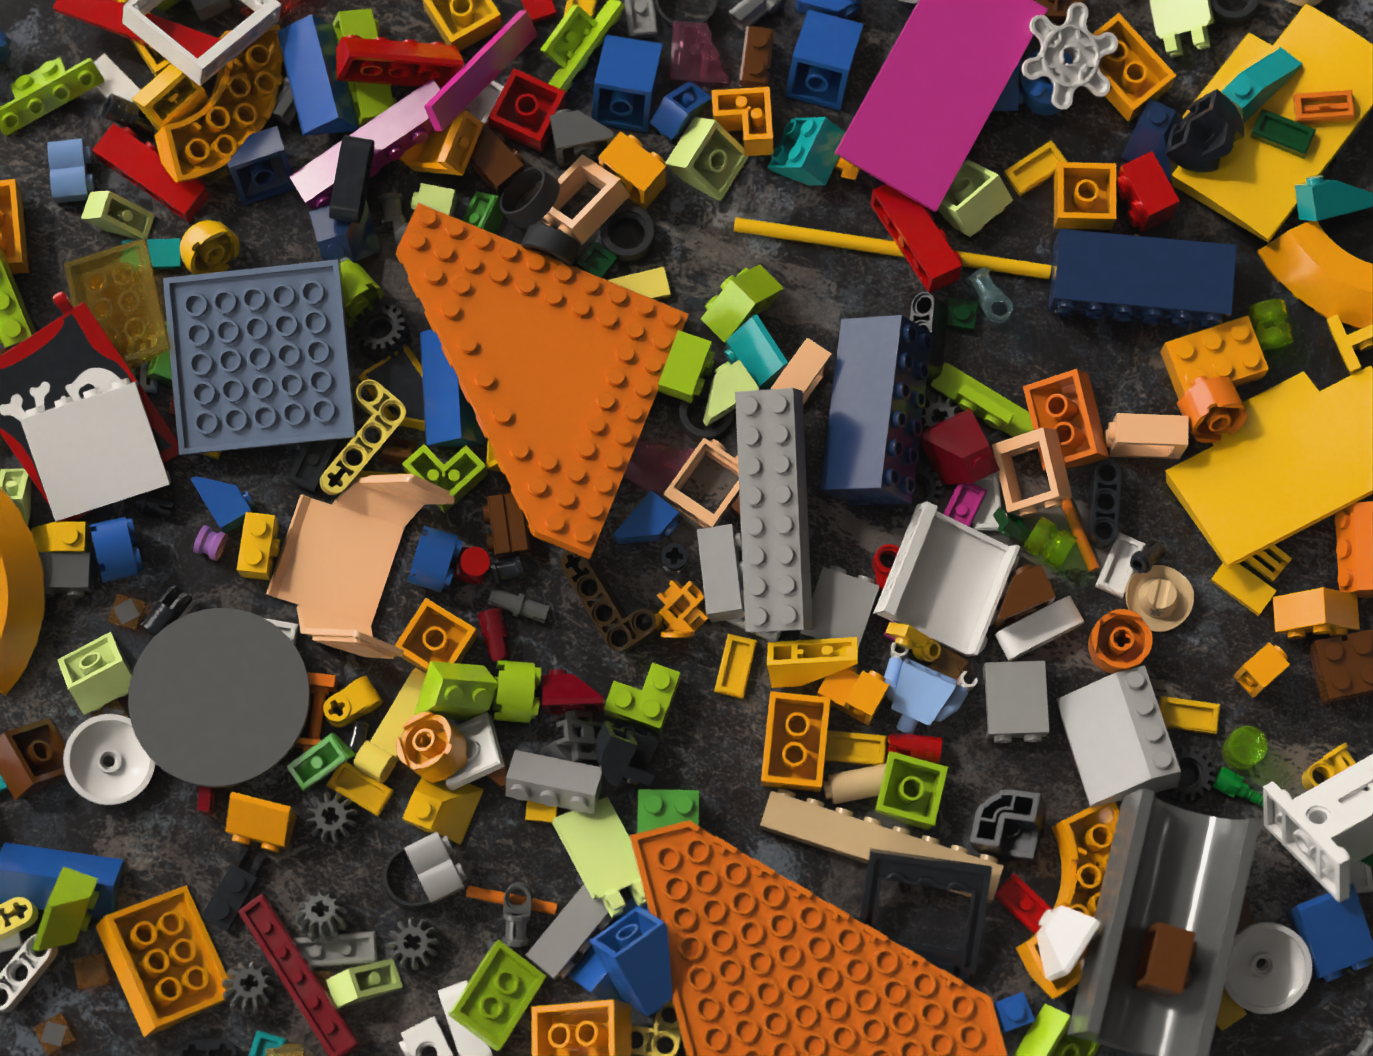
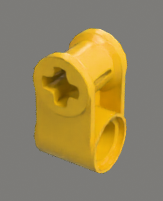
M363 676L329 697L324 703L323 711L327 722L331 726L342 728L351 721L378 708L383 703V700L368 676ZM338 707L340 710L342 709L343 715L338 717L333 712V708Z
M1346 742L1327 753L1321 760L1314 763L1303 773L1302 784L1307 791L1319 785L1313 780V771L1320 772L1324 777V781L1356 764L1347 750L1348 745Z

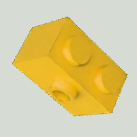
M245 512L237 571L241 577L271 581L274 557H278L280 550V539H277L279 522L275 515Z

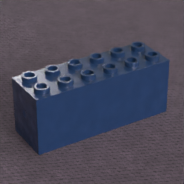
M1059 229L1053 243L1048 311H1055V315L1065 317L1072 316L1073 313L1084 314V317L1088 319H1101L1102 316H1113V320L1119 322H1129L1131 318L1143 319L1142 322L1145 324H1160V321L1172 322V326L1176 327L1200 324L1202 329L1223 324L1232 314L1236 245Z
M903 315L841 319L820 490L849 505L912 504V496L915 491L916 464L919 460V438L922 433V413L926 403L925 388L926 379L929 376V354L933 341L930 331Z

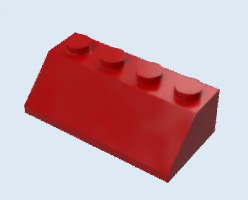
M348 35L341 37L336 47L337 81L421 87L433 78L442 89L464 66V60L456 46L446 45L444 42L429 44L418 43V41L412 39L392 41L386 37L367 39L361 38L358 35Z

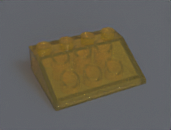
M146 238L63 263L72 305L76 307L82 302L86 303L130 370L171 349Z

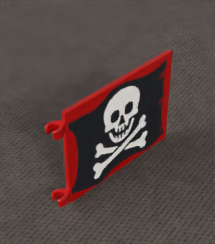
M63 291L55 294L53 300L64 315L0 356V434L48 504L43 484L20 419L27 416L25 411L42 405L45 411L56 407L54 401L70 396L73 401L84 398L83 392L100 387L101 392L113 389L111 383L125 378H129L130 383L138 382L86 303L82 302L74 307ZM138 382L137 387L163 463L179 454L178 440ZM92 510L62 519L60 522H75Z

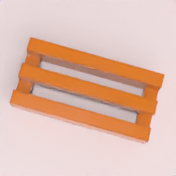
M1352 90L1298 93L1293 95L1295 121L1298 123L1354 121L1355 119ZM1346 99H1347V103H1334V104L1322 103V104H1319V105H1305V106H1301V103H1302V102H1317V101H1331V100H1346ZM1343 110H1348V111H1344V112H1329V111H1343ZM1314 112H1329V113L1302 114V113H1314Z

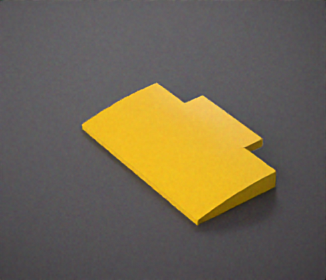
M1308 4L1303 6L1273 46L1248 33L1196 100L1216 89L1221 92L1240 72L1280 47L1299 60L1303 67L1244 123V137L1233 143V149L1227 156L1220 158L1218 170L1209 173H1196L1178 166L1171 175L1172 186L1266 242L1271 240L1297 206L1295 185L1306 183L1307 177L1321 175L1373 108V44ZM1352 90L1354 121L1303 124L1316 129L1305 158L1250 137L1261 109L1295 121L1294 94ZM1346 99V100L1317 101V102H1302V103H1301V106H1305V105H1319V104H1322V103H1330V104H1334V103H1347V99ZM1187 110L1182 117L1184 118L1190 111ZM1343 110V111H1328V112H1314V113H1302V114L1329 113V112H1344V111H1348V110Z
M1371 366L1321 391L1316 388L1304 371L1243 402L1247 412V420L1238 431L1230 435L1229 431L1221 434L1222 440L1211 442L1214 446L1165 470L1167 485L1227 569L1373 494V368Z

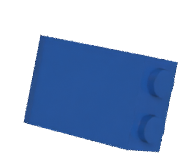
M808 10L792 57L785 97L840 111L858 50L863 24Z
M606 35L594 81L592 119L603 126L648 133L661 66L663 44Z
M1353 883L1349 884V898L1340 903L1330 893L1299 904L1286 912L1294 932L1303 939L1309 949L1312 959V974L1315 980L1324 977L1325 981L1328 982L1343 976L1341 970L1351 965L1355 971L1371 964L1369 958L1373 957V940Z
M637 906L589 941L621 998L637 1010L649 1016L662 1010L664 1005L673 999L668 929L664 921Z

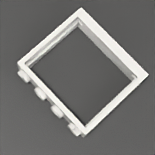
M129 0L123 7L122 23L201 86L279 21L281 4L277 0H241L254 13L198 59L144 16L163 0Z

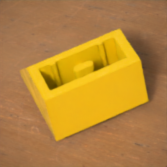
M171 63L139 91L132 100L157 131H159L164 125L182 121L198 113L207 103L208 97L202 86H199Z

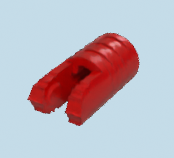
M891 733L888 736L887 741L889 745L885 751L887 756L892 751L935 764L940 763L942 737L905 733Z

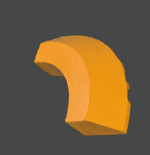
M280 24L273 25L218 71L212 94L202 110L182 121L164 125L154 135L161 163L176 183L204 176L225 166L250 134L263 129L273 112L279 86L282 82L281 70L284 59L277 36ZM232 30L225 31L219 39L225 37Z
M1308 221L1292 228L1258 250V254L1278 283L1281 282L1293 293L1292 296L1294 298L1302 300L1305 304L1315 309L1314 312L1325 318L1338 314L1342 323L1352 325V328L1359 330L1373 324V264L1356 258L1340 248L1328 237L1318 221Z
M0 487V693L7 695L28 666V662L39 640L38 636L45 613V577L42 560L39 557L33 533L29 530L21 511Z
M1116 802L1089 807L1051 827L1059 847L1062 868L1061 886L1053 909L1062 905L1095 918L1120 812ZM1037 933L1016 947V950L1029 975L1054 999L1080 982L1088 944L1069 974L1053 981L1045 978Z

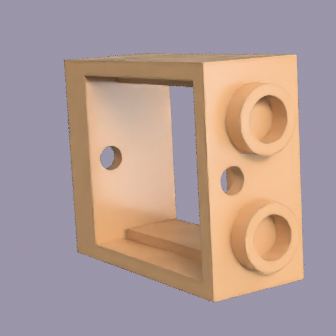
M582 154L558 179L560 191L557 200L541 220L549 227H557L558 230L571 236L583 245L630 195L618 177ZM588 181L601 191L571 220L559 210Z
M806 338L771 389L795 388L802 390L804 406L828 372L831 353L809 338Z
M1117 413L1113 422H1109L1108 430L1104 432L1105 445L1109 447V457L1180 459L1188 446V416Z
M1042 427L992 444L994 457L1000 469L998 474L1007 513L1019 514L1020 518L1030 517L1037 514V509L1043 507L1045 509L1058 508L1063 505L1062 501L1073 498L1057 430ZM1041 447L1051 491L1022 500L1012 457Z
M706 438L702 439L663 494V500L703 528L718 526L731 508V505L740 495L738 480L715 514H713L680 492L705 455L739 477L738 456L732 457L725 452L727 449L720 442L714 439L710 442Z

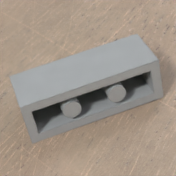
M732 524L697 529L707 616L711 622L744 618L743 564L740 561L739 551L742 550L741 533H737Z
M515 750L506 776V796L517 800L541 803L546 806L571 809L575 812L594 814L602 788L603 773L600 767Z
M584 884L529 950L526 957L553 980L556 981L559 976L564 979L575 966L571 962L579 952L584 955L591 947L589 941L592 940V935L598 928L603 931L614 917L611 918L602 898L592 899Z

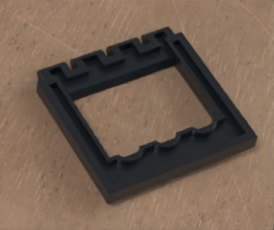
M870 848L859 921L874 929L881 880L972 893L963 951L894 941L925 958L926 961L941 970H947L948 973L967 984L969 974H976L992 866Z

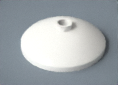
M117 714L98 715L80 724L70 735L63 756L64 771L74 790L85 799L102 805L121 804L136 797L148 785L155 768V762L147 755L136 738L130 718ZM109 756L114 759L115 763L112 767H106L103 764L105 757Z
M1261 922L1247 926L1235 935L1224 988L1238 1005L1251 1012L1271 1014L1285 1010L1302 997L1309 985L1312 975V959L1309 949L1296 932L1284 925L1273 922ZM1261 958H1264V966L1260 968L1257 967V961Z

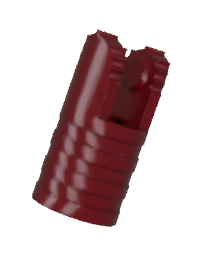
M502 608L490 609L477 614L483 643L487 645L488 653H490L489 656L493 662L498 660L510 661L511 658L508 644L509 634Z

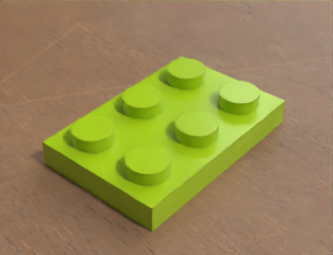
M497 940L491 946L448 1013V1016L495 1051H498L506 1042L546 978V975L503 942Z

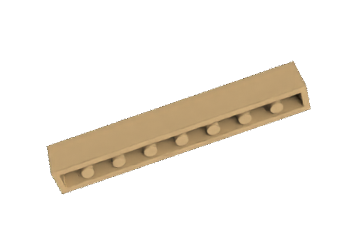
M778 789V792L771 791L759 828L761 830L868 864L870 848L992 866L987 903L991 904L994 899L1003 865L997 864L998 859L992 856L981 854L980 858L969 855L968 849L957 845H952L950 849L939 845L940 840L923 835L922 839L910 836L911 831L902 827L894 826L893 830L882 827V822L877 819L865 817L864 820L852 817L853 812L839 807H836L835 811L823 808L824 803L821 801L807 798L805 802L796 799L795 793L784 789ZM949 890L970 898L972 893Z

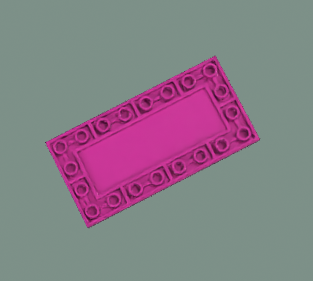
M919 0L834 154L936 212L1034 35L1029 28L1032 18L1037 15H1045L1047 8L1034 0Z

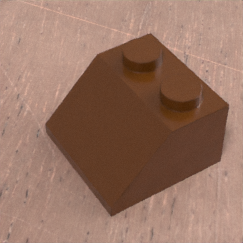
M1028 564L1015 571L1016 575L1012 577L993 625L995 632L1053 603L1056 595L1041 564L1035 567L1032 564Z
M50 718L3 732L0 735V774L15 801L39 793L66 777L63 765L66 745Z

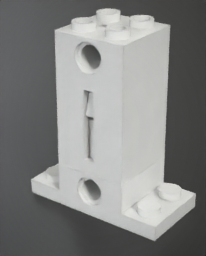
M1373 754L1293 800L1286 790H1281L1273 781L1263 786L1264 826L1339 903L1349 898V883L1351 881L1349 866L1373 853Z

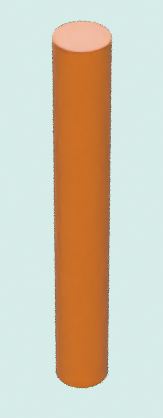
M1071 498L1062 501V510L1089 572H1093L1100 568Z
M468 885L466 897L504 905L505 892ZM510 894V899L515 904H523L527 900V897ZM532 898L531 910L556 915L558 903Z

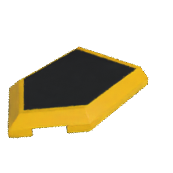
M404 346V350L401 353L398 351L394 352L396 357L391 358L389 355L386 357V360H381L365 370L359 376L361 382L368 379L377 381L403 403L406 415L398 427H409L425 432L422 366L409 346ZM365 387L373 400H375V391L370 387ZM387 406L384 408L383 413L386 419L390 421L398 419L399 414L395 407Z

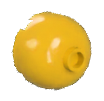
M204 220L194 224L185 232L179 249L186 268L193 275L225 272L230 267L225 263L232 256L236 259L240 243L238 237L221 222Z

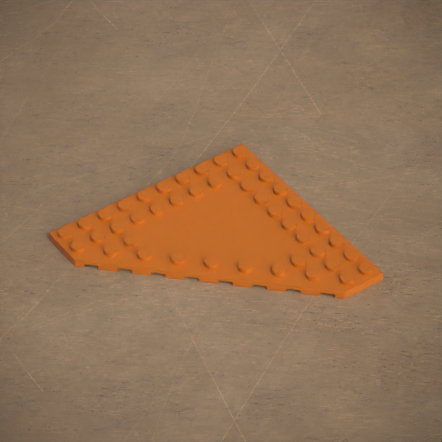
M418 203L396 250V256L408 274L407 279L416 297L420 299L425 309L424 314L433 332H436L442 344L441 348L450 367L454 368L459 379L458 383L467 402L471 403L475 411L476 420L485 439L488 438L494 450L493 455L502 473L506 475L511 485L510 490L520 510H523L529 522L528 527L532 535L590 559L657 394L658 383L678 330H683L689 314L574 266H567L564 262L530 248L525 249L518 243Z
M689 820L630 835L649 913L664 921L668 929L672 1002L687 1056H1007L991 997L968 986L964 981L926 961L925 958L906 947L900 946L872 927L854 919L850 914L820 899L811 891L792 880L786 879L776 873L775 870L754 858L752 859L719 837H715L701 829L697 824Z

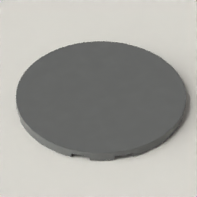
M205 609L193 612L170 623L145 647L134 667L128 692L129 716L132 728L141 747L168 774L186 783L202 787L224 788L237 786L259 778L271 771L295 747L305 728L309 715L310 682L306 667L297 648L288 636L273 623L261 616L239 609Z

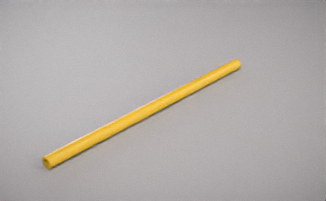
M735 217L734 232L904 257L894 241ZM956 251L962 259L963 267L1050 279L1051 265Z

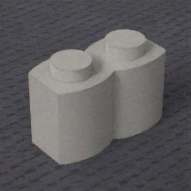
M435 832L404 848L432 905L465 889L462 882L467 880L460 863L453 865L449 854L454 851L446 836L440 838L438 832Z

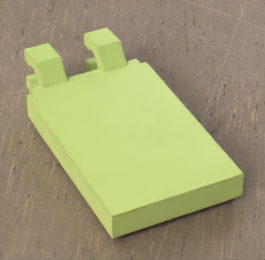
M1150 0L1156 36L1164 40L1166 53L1170 54L1172 58L1183 55L1179 34L1191 31L1193 44L1199 50L1210 47L1206 27L1214 23L1210 0Z
M608 797L598 800L594 814L570 811L553 819L552 824L592 899L602 898L611 918L622 914V908L626 905L619 892L621 889L629 887L638 906L647 903L630 837Z

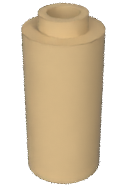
M886 764L828 774V781H823L826 799H832L833 804L878 796Z

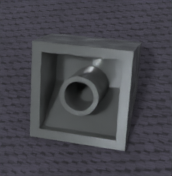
M563 109L557 111L555 115H550L552 138L558 167L572 165L582 154L592 161L599 160L600 154L614 139L613 131L579 110Z

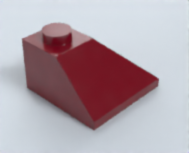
M971 409L923 430L920 435L921 445L933 472H937L939 475L938 480L941 481L942 485L974 483L1000 471L993 452Z
M555 669L550 670L549 674L543 675L542 705L545 715H565L566 711L571 710L590 711L592 714L604 713L603 697L574 674H567V670Z

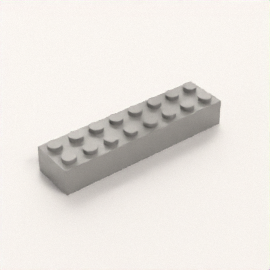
M795 388L735 392L745 632L813 630L803 392Z

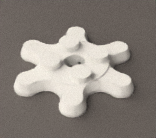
M1081 2L1071 4L1067 11L1066 21L1061 26L1051 23L1045 15L1033 17L1029 25L1030 31L1039 39L1041 49L1036 57L1025 60L1021 68L1022 73L1030 80L1041 76L1048 77L1053 85L1052 104L1060 110L1071 106L1073 93L1079 86H1085L1092 94L1098 97L1105 96L1110 90L1108 78L1100 72L1099 61L1102 56L1115 52L1118 47V40L1110 32L1095 36L1088 31L1086 26L1088 9ZM1068 48L1074 54V60L1071 64L1064 63V49Z

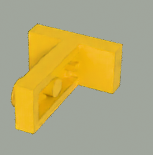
M1338 314L1327 318V325L1351 376L1362 370L1354 350L1359 348L1360 352L1373 347V324L1347 335Z

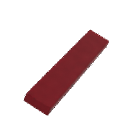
M261 893L238 910L241 918L329 1056H346L361 1045L267 896Z

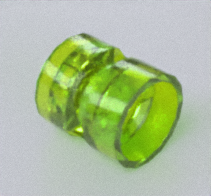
M1266 300L1253 304L1248 308L1250 322L1252 326L1256 327L1254 332L1261 350L1280 348L1294 341L1291 325L1285 322L1289 317L1285 300Z
M1042 516L1022 549L1035 557L1044 556V562L1058 570L1078 537L1065 529L1058 531L1057 525Z
M1241 726L1234 730L1223 742L1222 757L1232 769L1239 771L1248 770L1254 767L1266 755L1268 748L1267 739L1258 728Z

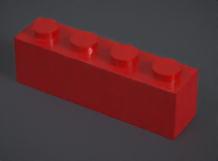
M113 123L92 149L97 160L189 223L209 198L205 181L198 177L176 183L162 165L158 148L149 142L143 144L137 140V134L126 126L120 128Z
M887 184L873 189L871 207L927 292L932 293L958 281L963 266L962 259L958 252L953 251L949 246L945 232L942 229H938L933 222L930 210Z

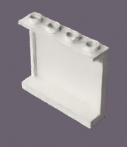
M125 378L111 383L113 389L101 392L100 387L83 392L84 398L73 401L71 396L54 401L56 407L45 411L43 405L26 410L27 416L20 419L55 521L169 485L172 482L168 471L165 469L137 387V381L130 383L129 378Z
M928 501L917 504L874 613L894 623L910 625L929 636V638L934 639L940 645L966 657L978 655L986 646L987 637L985 635L989 626L997 618L998 610L996 607L998 602L1008 590L1009 583L1007 579L1009 574L1016 568L1019 562L1017 554L1020 546H1008L936 511L938 506Z

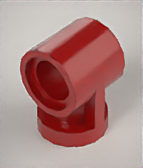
M893 544L881 546L872 558L871 566L875 573L876 585L880 586L878 593H882L891 568L882 565L880 557L886 554L892 556L895 560L899 547Z
M462 547L453 577L466 583L481 585L484 574L490 565V555L479 547Z

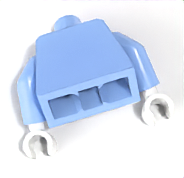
M895 642L891 645V658L884 675L886 678L885 683L889 684L886 694L887 698L893 702L891 708L902 714L896 728L906 734H913L918 722L931 725L933 721H943L958 711L967 697L968 691L972 690L978 682V679L975 678L972 684L965 683L963 677L967 671H964L958 680L908 659L909 649L905 648L903 653H897L895 651Z

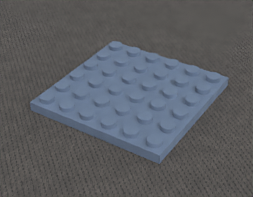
M340 260L163 278L179 455L355 437L356 424Z

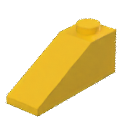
M858 637L768 642L767 667L771 688L804 686L858 664Z

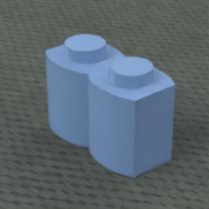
M83 139L47 142L50 185L54 202L64 203L87 200L90 191H95L93 174H88V164L92 163L90 146H85Z

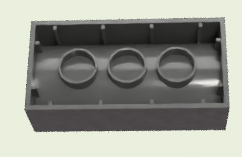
M1142 788L1124 796L1122 799L1095 914V919L1101 923L1088 944L1067 1035L1142 1056H1208L1261 822L1252 819L1218 818L1187 811L1157 799L1154 796L1155 791ZM1159 922L1196 932L1194 941H1198L1196 955L1193 960H1189L1187 971L1191 972L1189 986L1187 990L1182 991V994L1174 995L1170 998L1132 988L1146 928Z

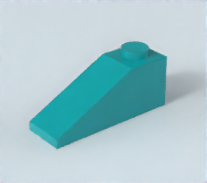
M1280 47L1240 72L1221 92L1237 107L1244 124L1303 67V64Z
M1323 175L1307 177L1306 183L1295 185L1299 220L1319 221L1373 207V192L1336 180H1324Z

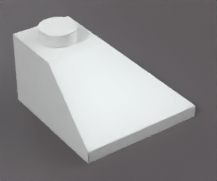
M1062 905L1052 911L1048 909L1038 923L1042 927L1037 933V940L1046 979L1053 981L1069 974L1099 927L1100 921Z

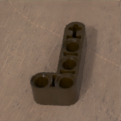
M568 550L562 555L560 565L610 649L618 652H631L662 631L664 620L662 615L655 610L639 609L629 616L627 615L592 556L590 559H587ZM575 558H581V561L578 563L580 569L574 568V565L577 563ZM594 580L598 586L597 592L590 596L587 587ZM609 605L612 608L613 615L610 620L605 621L602 612ZM649 614L653 622L651 628L646 631L642 627V620ZM621 631H625L628 641L621 647L618 644L617 637Z

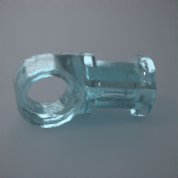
M988 267L979 269L966 279L968 285L973 286L979 296L978 302L989 320L994 323L1006 322L1013 311L1012 301L1004 295L1001 288L995 286L989 275L991 271ZM995 302L1004 303L1008 309L1007 313L1002 316L995 315L991 310L992 304Z

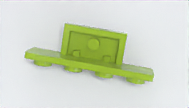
M608 0L595 19L587 14L579 5L573 4L540 49L560 67L548 84L565 92L570 89L575 75L587 65L588 57L593 50L603 43L605 34L611 25H614L620 19L621 11L624 9L625 4L617 0Z
M59 57L54 61L44 63L39 69L28 75L20 76L14 83L10 84L15 99L0 107L1 132L7 136L103 83L105 79L92 58H88L67 70L65 63Z
M949 363L943 364L942 373L931 383L932 389L947 398H952L962 410L971 409L973 414L982 418L987 425L994 429H1000L1011 437L1033 431L1028 411Z

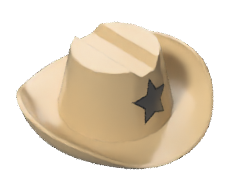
M1152 565V569L1148 573L1139 574L1135 572L1132 575L1126 588V603L1128 610L1138 613L1151 631L1163 632L1177 627L1189 616L1194 604V591L1187 578L1177 570L1164 565Z

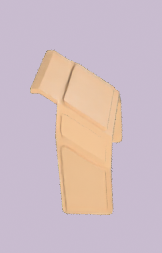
M413 474L368 475V477L354 478L333 504L300 495L266 594L296 604L300 632L312 637L314 642L367 658L394 659V657H402L404 650L373 637L371 625L405 526L424 505L454 504L455 497L449 495L450 491Z

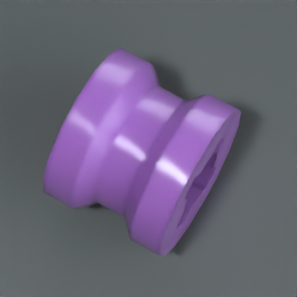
M204 525L197 535L193 552L208 554L210 559L217 561L225 548L228 534L224 532L216 533L212 531L211 527Z

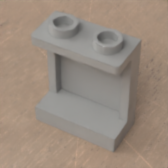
M833 565L830 568L823 567L812 597L813 630H801L799 638L810 640L858 637L859 649L880 586L876 585L875 580L870 577L858 575V578L847 575V571L843 568Z
M1045 661L985 663L982 671L986 693V738L994 739V743H1010L1012 738H1024V742L1042 741V737H1046L1049 733Z

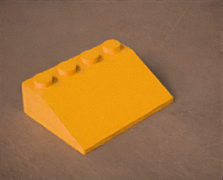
M187 885L106 915L95 926L144 1037L172 1027L226 1001L223 999V993L226 989L222 987V982L228 979V976Z

